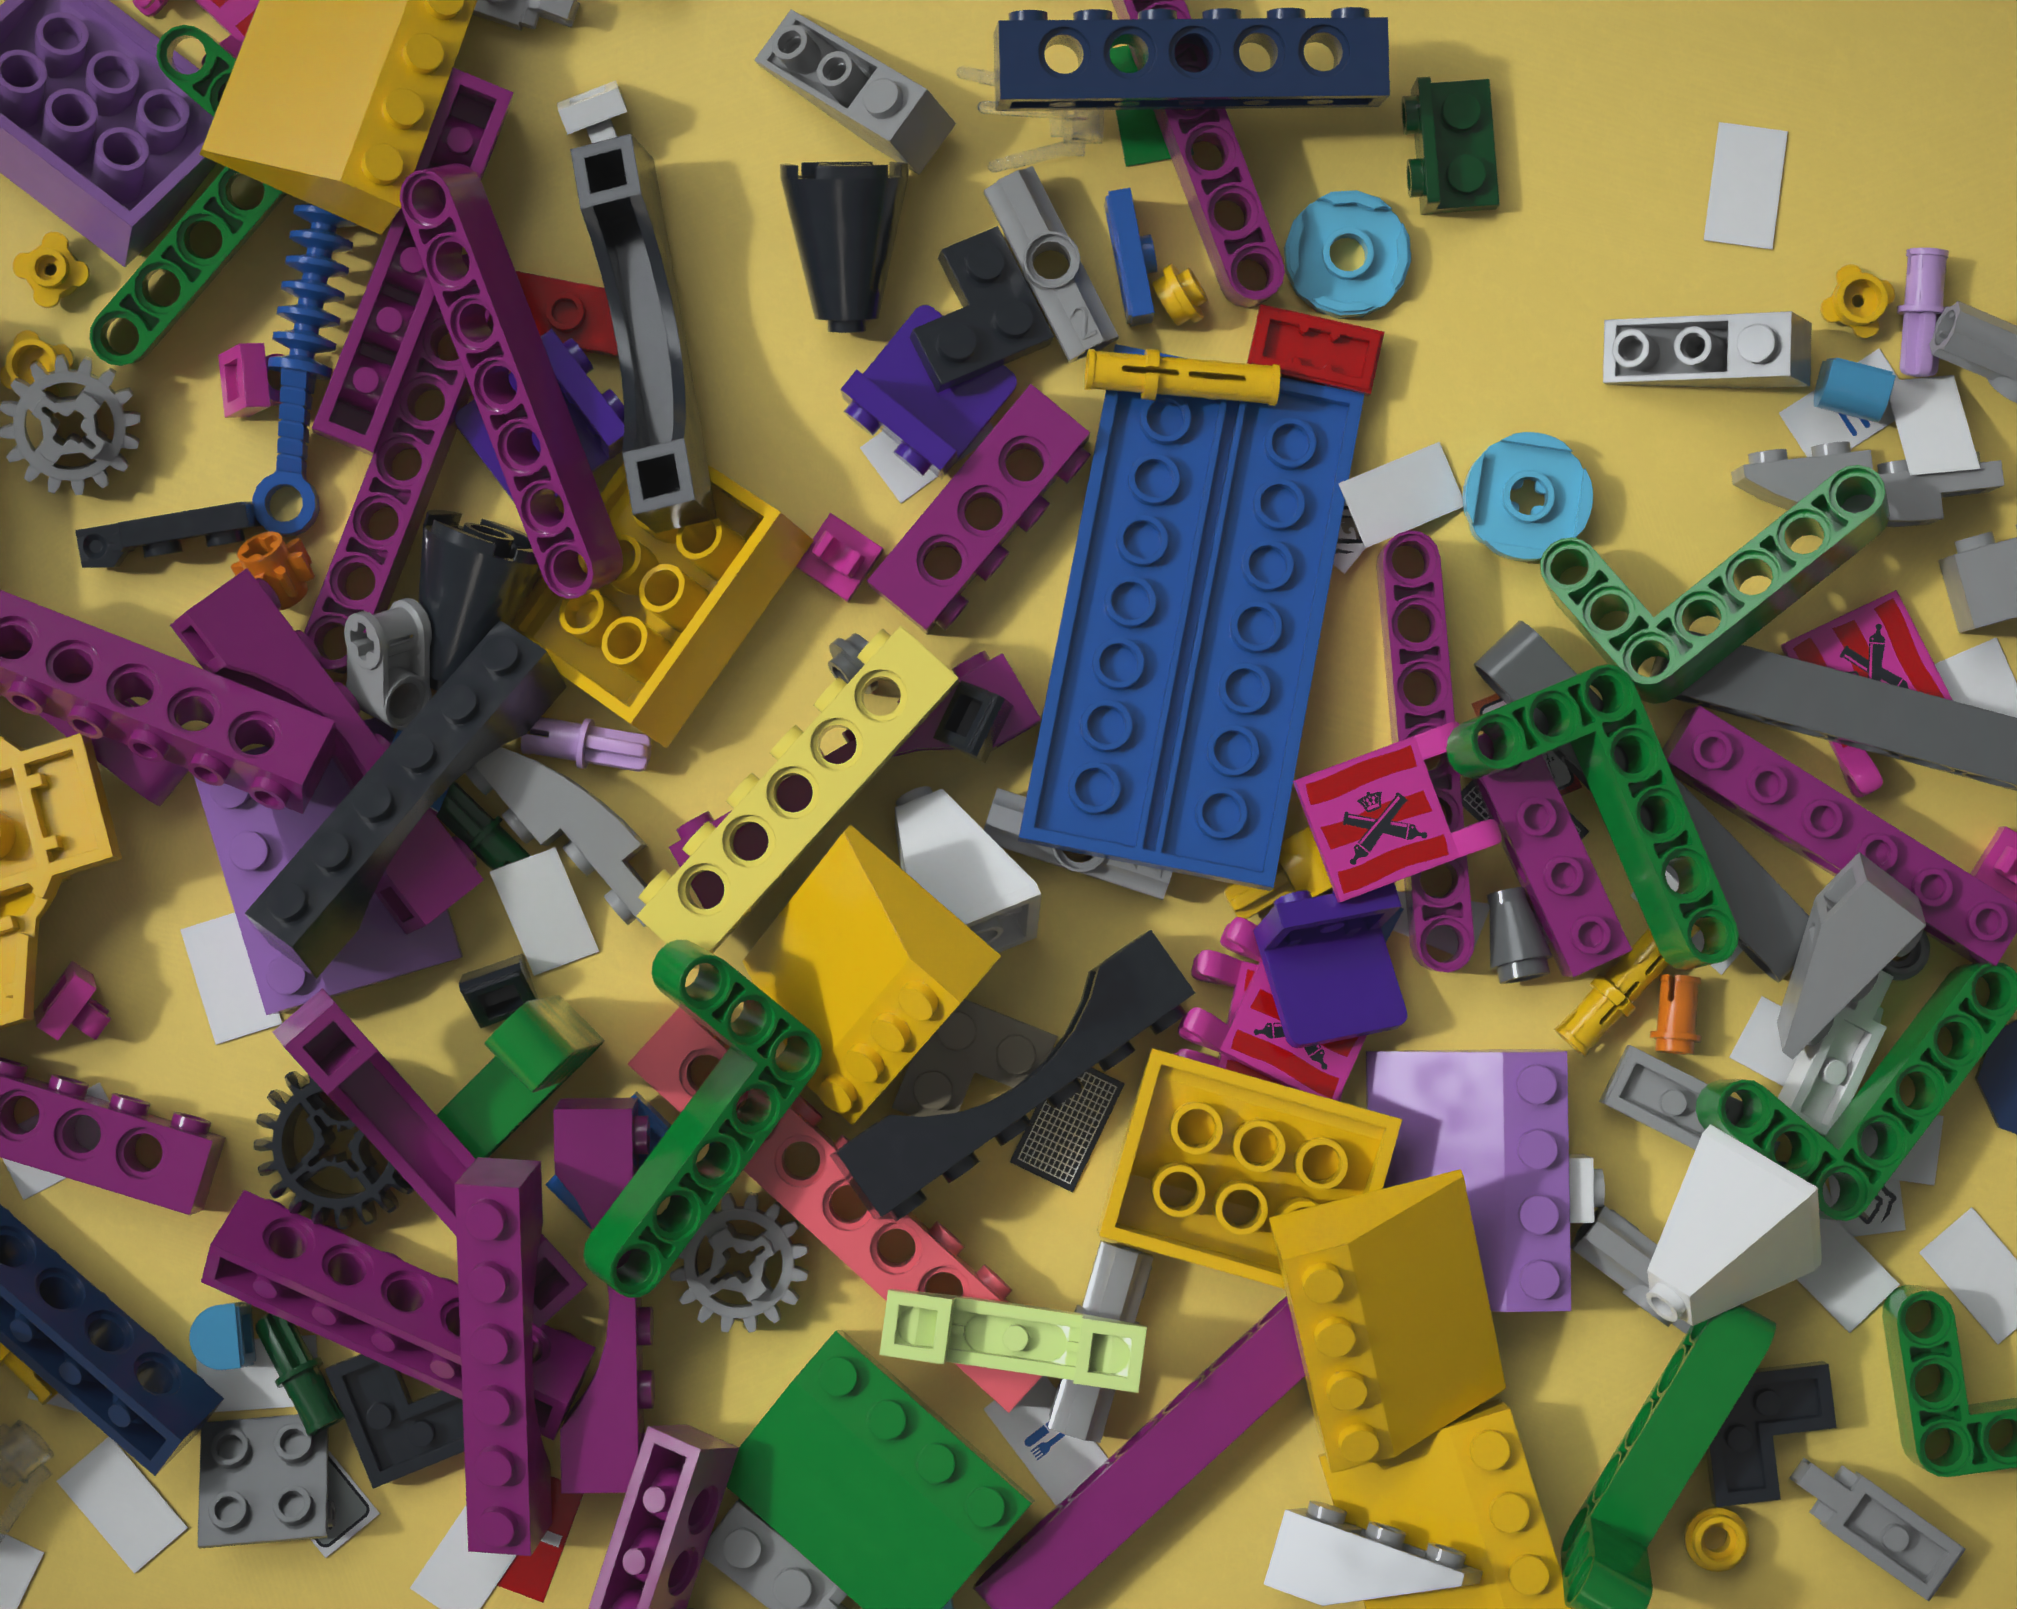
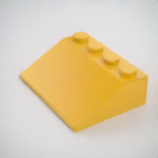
M259 0L199 155L382 235L401 209V186L406 177L416 169L477 0Z
M623 462L601 493L622 549L624 561L618 578L609 585L581 597L567 599L558 596L549 589L542 576L528 595L510 627L545 649L561 675L667 749L814 540L783 513L710 465H708L717 519L655 533L633 516ZM578 554L579 565L587 574V564L583 557Z
M850 824L742 962L753 984L809 1028L820 1040L822 1048L821 1063L806 1085L820 1097L828 1108L838 1112L853 1125L961 1004L1001 955ZM787 1038L783 1040L785 1047L787 1045Z
M1151 1048L1097 1228L1098 1235L1285 1289L1269 1217L1383 1189L1402 1119Z
M1461 1169L1269 1217L1314 1417L1331 1473L1394 1458L1506 1389L1464 1175Z
M1501 1399L1480 1404L1394 1458L1331 1473L1325 1453L1318 1455L1333 1506L1347 1512L1344 1522L1366 1530L1369 1521L1392 1526L1406 1533L1404 1540L1406 1544L1423 1550H1427L1428 1543H1437L1454 1548L1466 1554L1465 1565L1483 1571L1479 1584L1363 1600L1365 1609H1571L1565 1605L1562 1573L1511 1409Z

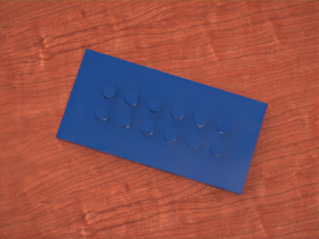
M1115 344L1113 352L1144 355L1145 350ZM1160 353V356H1163V357L1183 358V357H1178V356H1173V355H1168V354ZM1280 377L1279 396L1275 406L1268 405L1267 403L1211 400L1156 394L1155 400L1141 399V393L1106 390L1018 841L1271 891L1274 888L1345 503L1338 483L1348 480L1350 476L1364 400L1363 393Z

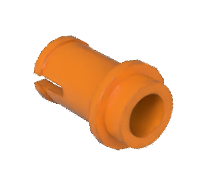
M1660 974L1657 1031H1650V1038L1656 1039L1655 1051L1694 1055L1695 1043H1700L1702 1039L1701 1035L1695 1034L1701 978L1687 975H1675V977H1672L1670 974Z

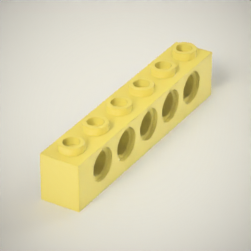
M901 625L892 635L882 629L871 639L857 656L865 664L848 684L841 677H838L821 694L813 705L821 712L819 716L804 732L797 725H794L771 750L770 754L777 762L761 779L757 778L753 773L749 774L727 798L726 802L734 809L717 828L707 821L684 845L682 850L690 857L672 876L663 869L639 895L638 898L646 906L636 917L666 944L675 940H688L714 953L960 682L959 678ZM888 680L900 689V703L890 714L882 716L872 714L865 708L864 693L873 682ZM833 728H846L856 738L857 747L851 759L841 764H833L826 761L820 751V743L823 736ZM793 775L807 778L813 790L811 802L805 809L799 812L785 811L777 800L779 784L785 778ZM748 823H757L767 832L769 839L768 848L760 858L746 861L739 857L734 849V835L741 826ZM704 871L715 872L724 883V896L718 905L710 909L700 908L693 902L690 896L692 880L696 875Z

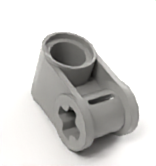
M411 598L400 599L394 602L389 610L372 615L366 611L354 613L348 617L344 629L347 646L346 687L356 698L361 711L398 730H404L432 697L430 689L431 623L421 604Z

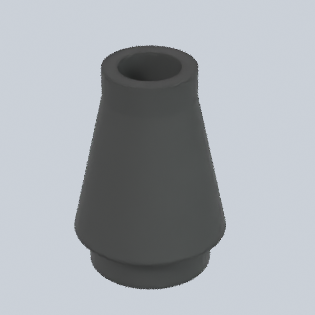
M1516 887L1488 894L1487 899L1490 908V970H1497L1499 983H1517L1550 974L1547 959L1552 958L1553 955L1528 903L1525 888Z

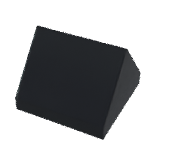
M961 680L933 738L986 763L1013 705L998 694Z
M523 953L465 973L459 982L460 992L480 1028L504 1021L527 1001L538 999Z

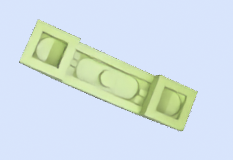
M889 1289L879 1355L937 1364L951 1362L1074 1380V1384L1138 1393L1148 1326L1018 1303Z

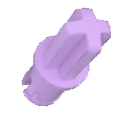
M1910 248L1906 250V257L1908 258L1904 305L1897 306V313L1903 315L1900 371L1908 376L1929 377L1936 375L1938 371L1939 358L1932 355L1929 344L1935 331V324L1946 308L1943 306L1948 250L1938 248Z
M541 717L530 729V734L521 737L522 754H537L576 761L577 768L586 769L588 763L641 772L646 769L651 756L652 746L649 736L595 726L593 719L585 718L583 723L580 724Z

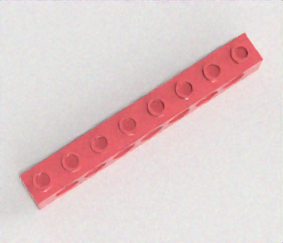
M679 1007L630 1060L628 1065L681 1113L699 1089L691 1077V1066L694 1060L700 1055H712L721 1060L730 1047ZM749 1090L739 1098L736 1110L748 1098ZM798 1095L743 1169L886 1301L889 1289L926 1292V1283L933 1275L940 1272H948L960 1280L963 1286L961 1296L1009 1302L1006 1297L1012 1289L985 1264L977 1272L958 1255L965 1246L938 1221L929 1229L912 1212L897 1221L894 1220L889 1212L881 1218L874 1219L868 1210L857 1219L848 1220L840 1217L832 1207V1194L839 1187L850 1184L830 1155L850 1140L841 1135L834 1142L816 1126L823 1116L801 1095ZM795 1142H807L813 1145L820 1155L818 1171L806 1177L793 1174L785 1164V1152L789 1145ZM890 1229L905 1230L914 1239L916 1247L914 1254L908 1260L900 1263L887 1260L879 1250V1238ZM955 1363L1008 1413L1042 1377L1034 1374Z

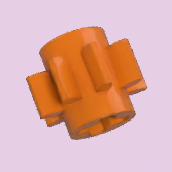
M273 531L257 534L244 542L237 553L240 561L231 565L235 576L248 568L255 579L261 578L266 581L280 600L281 609L279 611L288 609L300 602L308 591L306 581L312 580L315 577L310 567L312 560L301 539L296 538L285 544L282 536Z

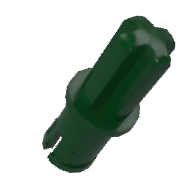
M455 781L450 785L437 817L491 870L531 856L499 825L503 821L499 815L493 819Z
M271 1313L259 1319L255 1325V1330L279 1375V1378L275 1380L277 1388L284 1387L299 1414L308 1437L316 1435L343 1420L345 1416L319 1369L323 1365V1361L320 1357L313 1359L297 1326Z

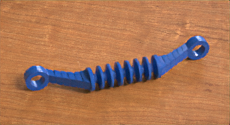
M312 204L294 206L293 214L310 222L311 227L310 229L292 230L289 236L290 240L307 248L306 254L286 256L285 260L286 265L303 273L302 279L282 281L281 290L298 298V304L279 306L276 315L294 323V329L273 332L272 340L289 348L290 352L289 355L269 357L267 367L281 373V404L279 405V419L281 421L278 422V436L280 438H278L277 453L279 455H277L276 471L265 477L257 485L252 497L257 521L266 530L277 532L283 537L297 536L306 532L316 522L320 511L318 494L314 486L306 478L307 463L305 460L308 457V446L306 443H309V429L307 426L310 427V412L308 410H311L313 397L311 394H314L316 379L330 380L332 368L314 359L317 353L334 352L336 350V343L319 335L320 328L340 326L341 318L324 310V303L344 301L345 296L344 292L327 284L328 278L348 276L349 272L348 267L331 259L332 253L352 251L353 242L336 234V228L356 226L355 223ZM283 487L296 488L302 497L303 506L301 512L290 521H277L270 511L272 495Z

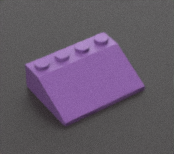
M6 0L0 5V173L123 267H126L167 228L217 164V162L199 155L214 117L173 83L160 69L156 57L157 44L160 39L109 0ZM174 50L173 61L179 72L192 74L200 70Z
M376 718L363 720L373 734L383 736L392 744L395 737L393 727ZM263 746L245 751V753L258 755L267 752L270 748ZM332 758L304 813L301 814L286 807L281 810L265 807L256 802L248 792L225 783L221 786L209 785L194 777L266 1015L279 1014L300 1008L322 988L332 998L463 957L449 909L445 910L428 925L406 935L374 893L360 929L316 979L272 947L246 916L245 912L350 793L351 790L348 782Z
M1559 1049L1366 1051L1367 1109L1402 1119L1383 1189L1461 1169L1464 1175L1491 1311H1571L1567 1051Z

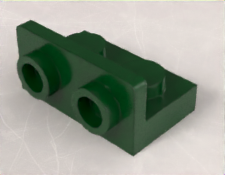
M1430 76L1417 77L1411 89V96L1402 97L1403 131L1405 135L1414 134L1416 159L1407 160L1406 172L1409 197H1419L1421 215L1497 209L1499 206L1490 80L1480 79L1431 83Z

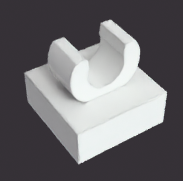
M616 80L557 103L558 112L567 135L586 128L591 143L618 137L610 118L627 112Z

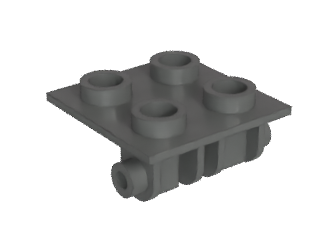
M299 1414L206 1422L201 1429L198 1548L327 1538L328 1527H335L336 1524L334 1501H328L329 1428L308 1437Z

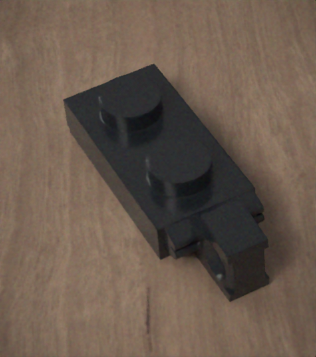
M250 501L123 521L75 531L82 568L120 567L129 552L134 551L139 546L143 547L144 558L183 552L181 539L205 536L207 547L245 541L243 529L262 525L257 521L253 502Z

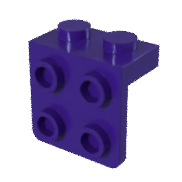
M922 305L915 309L866 371L862 374L856 369L840 390L843 400L849 404L844 413L852 421L872 436L880 429L899 444L893 451L894 454L919 475L924 476L928 470H931L939 478L943 479L1014 392L1017 379L1012 371L1002 365L937 393L909 337L914 328L940 318L943 315L929 305Z
M550 329L541 336V339L593 473L623 450L624 405L611 389H608L603 394L599 392L587 376L593 370V366L579 345L572 338L562 343L553 329ZM511 372L508 375L512 388L517 392L516 378ZM474 399L456 413V426L514 502ZM532 432L533 445L540 452V441L536 434ZM555 493L556 500L558 497H560L557 493Z
M1394 882L1338 903L1334 891L1332 892L1333 894L1312 897L1311 892L1308 890L1286 894L1274 901V907L1253 930L1283 1032L1290 1046L1305 1048L1398 1029L1407 1020L1406 1006L1381 927L1402 906Z

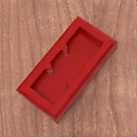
M516 271L540 337L550 329H553L562 343L572 338L585 352L619 358L605 288Z
M1260 304L1247 364L1280 365V377L1363 393L1364 396L1369 397L1372 392L1385 332Z

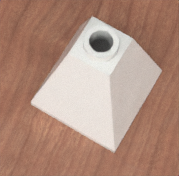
M924 786L903 794L896 801L897 807H895V830L901 869L998 953L1037 938L1041 892L1037 883L943 789L932 792L930 787Z
M1710 1124L1701 1135L1647 1269L1650 1291L1646 1294V1299L1650 1307L1659 1316L1670 1322H1676L1680 1318L1694 1326L1814 1272L1822 1263L1818 1188Z

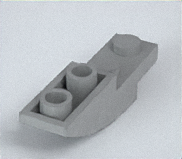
M1843 441L1812 446V457L1788 459L1787 449L1755 452L1748 454L1749 464L1742 465L1731 472L1732 483L1734 486L1762 501L1789 510L1835 472L1846 466L1862 465L1873 469L1871 450L1851 452L1850 442ZM1976 452L1981 469L1911 476L1906 460L1878 464V474L1885 484L1890 518L1887 527L1930 525L1944 519L1942 498L1988 493L2004 486L2001 460L1981 462L1980 453ZM1854 495L1844 502L1842 508L1852 513L1862 512L1873 504L1874 499L1867 495Z
M502 747L479 760L465 772L484 795H487L494 789L508 805L509 809L502 814V817L524 843H529L535 837L540 845L549 846L565 833L570 841L563 846L564 851L586 876L596 870L610 886L611 890L604 895V898L627 925L637 918L643 927H647L636 917L646 906L638 897L647 887V884L628 862L644 849L647 844L620 816L598 797L569 777L541 762Z

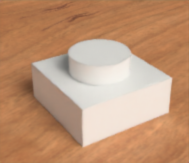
M1569 1154L1570 1223H1594V1207L1604 1206L1605 1182L1603 1170L1594 1169L1593 1158L1585 1154Z

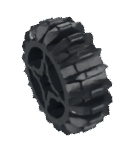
M297 1071L289 1072L285 1075V1081L293 1096L291 1097L277 1089L270 1091L267 1099L281 1112L279 1115L261 1113L256 1121L260 1126L274 1130L273 1137H264L254 1141L255 1150L261 1152L272 1150L274 1157L273 1161L263 1163L258 1167L259 1174L267 1176L278 1171L283 1179L271 1188V1196L276 1199L292 1190L296 1196L289 1205V1211L293 1214H301L309 1203L314 1204L311 1215L313 1224L324 1225L329 1218L331 1209H334L335 1222L338 1229L351 1227L353 1208L356 1209L360 1220L365 1225L375 1222L377 1220V1211L374 1200L388 1213L398 1209L399 1203L391 1188L393 1187L405 1194L413 1193L414 1189L389 1161L382 1175L379 1174L375 1168L377 1162L370 1152V1140L360 1130L354 1134L355 1138L348 1144L349 1150L352 1153L351 1158L347 1159L346 1151L319 1160L323 1154L331 1149L330 1145L336 1140L335 1133L332 1131V1125H337L338 1132L350 1130L357 1126L348 1117L339 1113L333 1105L327 1106L318 1095L324 1091L310 1076V1083H308ZM304 1109L309 1115L306 1121L314 1132V1143L312 1149L298 1163L294 1150V1130L300 1113ZM335 1166L344 1170L351 1179L357 1177L366 1190L354 1194L335 1193L318 1186L311 1178L327 1167Z

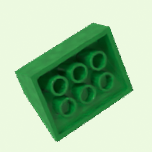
M836 1330L741 1444L726 1486L863 1609H943L1035 1501L843 1330Z

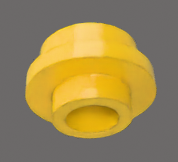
M1172 263L1164 267V275L1153 281L1152 284L1171 319L1177 326L1189 319L1194 323L1202 320L1204 315L1200 305L1207 302L1208 298L1195 274L1190 268L1180 273Z
M1712 1506L1701 1509L1690 1518L1684 1531V1545L1689 1557L1698 1566L1712 1572H1723L1734 1568L1744 1559L1749 1547V1532L1744 1521L1736 1513L1724 1507ZM1714 1527L1723 1528L1726 1533L1724 1544L1717 1549L1707 1548L1705 1544L1706 1533Z

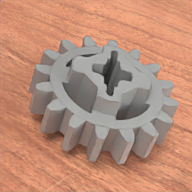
M57 355L55 371L49 373L38 361L30 366L35 380L33 383L29 384L25 380L15 378L10 385L15 393L21 397L19 402L12 400L2 401L0 405V411L14 417L13 423L0 427L1 438L15 439L17 443L6 456L9 463L25 458L30 465L26 470L24 479L30 482L37 478L40 473L49 476L48 492L54 494L60 487L62 480L71 481L75 495L83 494L86 478L92 477L102 488L108 486L109 478L105 469L110 465L124 472L128 468L129 463L120 453L121 448L137 449L140 441L133 434L126 432L127 426L135 425L141 421L140 412L124 411L123 404L133 396V391L130 387L116 392L112 389L110 385L116 373L112 368L103 372L100 377L92 374L91 357L85 356L78 369H70L65 355ZM59 383H77L85 386L78 395L57 397L52 392L45 390L47 387ZM104 401L108 404L113 415L114 435L112 440L98 427L96 412ZM28 409L32 412V415L41 421L43 440L36 449L27 433L26 416ZM76 410L84 416L80 427L87 436L81 437L76 433H72L64 439L56 433L60 422L53 414L59 412L64 416H69ZM84 453L90 459H95L81 466L56 464L58 459L64 454Z
M731 1192L725 1193L721 1201L722 1210L718 1212L713 1210L679 1255L678 1258L684 1259V1266L678 1267L670 1273L671 1280L687 1281L689 1288L679 1299L681 1304H688L697 1299L703 1305L697 1320L704 1323L713 1313L721 1316L722 1332H729L735 1322V1318H743L747 1331L749 1333L755 1332L758 1325V1315L764 1313L775 1324L781 1319L777 1302L782 1300L785 1303L795 1305L800 1297L789 1286L790 1282L806 1281L809 1271L795 1265V1259L809 1252L808 1244H792L790 1239L800 1224L797 1220L781 1225L776 1220L782 1207L778 1202L770 1206L766 1212L759 1210L757 1193L751 1192L744 1206H736ZM748 1220L759 1224L766 1230L757 1236L738 1233L732 1223L728 1221ZM707 1235L709 1238L708 1242L714 1249L711 1267L699 1275L697 1265L698 1251L703 1238ZM760 1246L765 1247L758 1252L754 1261L749 1266L752 1276L746 1278L744 1273L739 1270L732 1274L728 1272L720 1278L715 1277L723 1270L724 1265L731 1258L728 1248L734 1247L741 1254L748 1250L752 1252ZM781 1250L782 1273L777 1286L773 1289L770 1286L771 1282L765 1275L767 1261L769 1257ZM721 1289L742 1292L747 1301L751 1303L732 1304L717 1298L714 1294Z

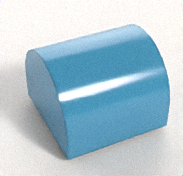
M1829 358L1826 361H1822L1814 393V407L1878 423L1887 407L1896 376L1892 375V371L1841 358Z
M241 1301L215 1305L205 1309L196 1317L191 1326L189 1341L191 1350L198 1361L216 1370L237 1369L254 1365L256 1352L251 1304Z

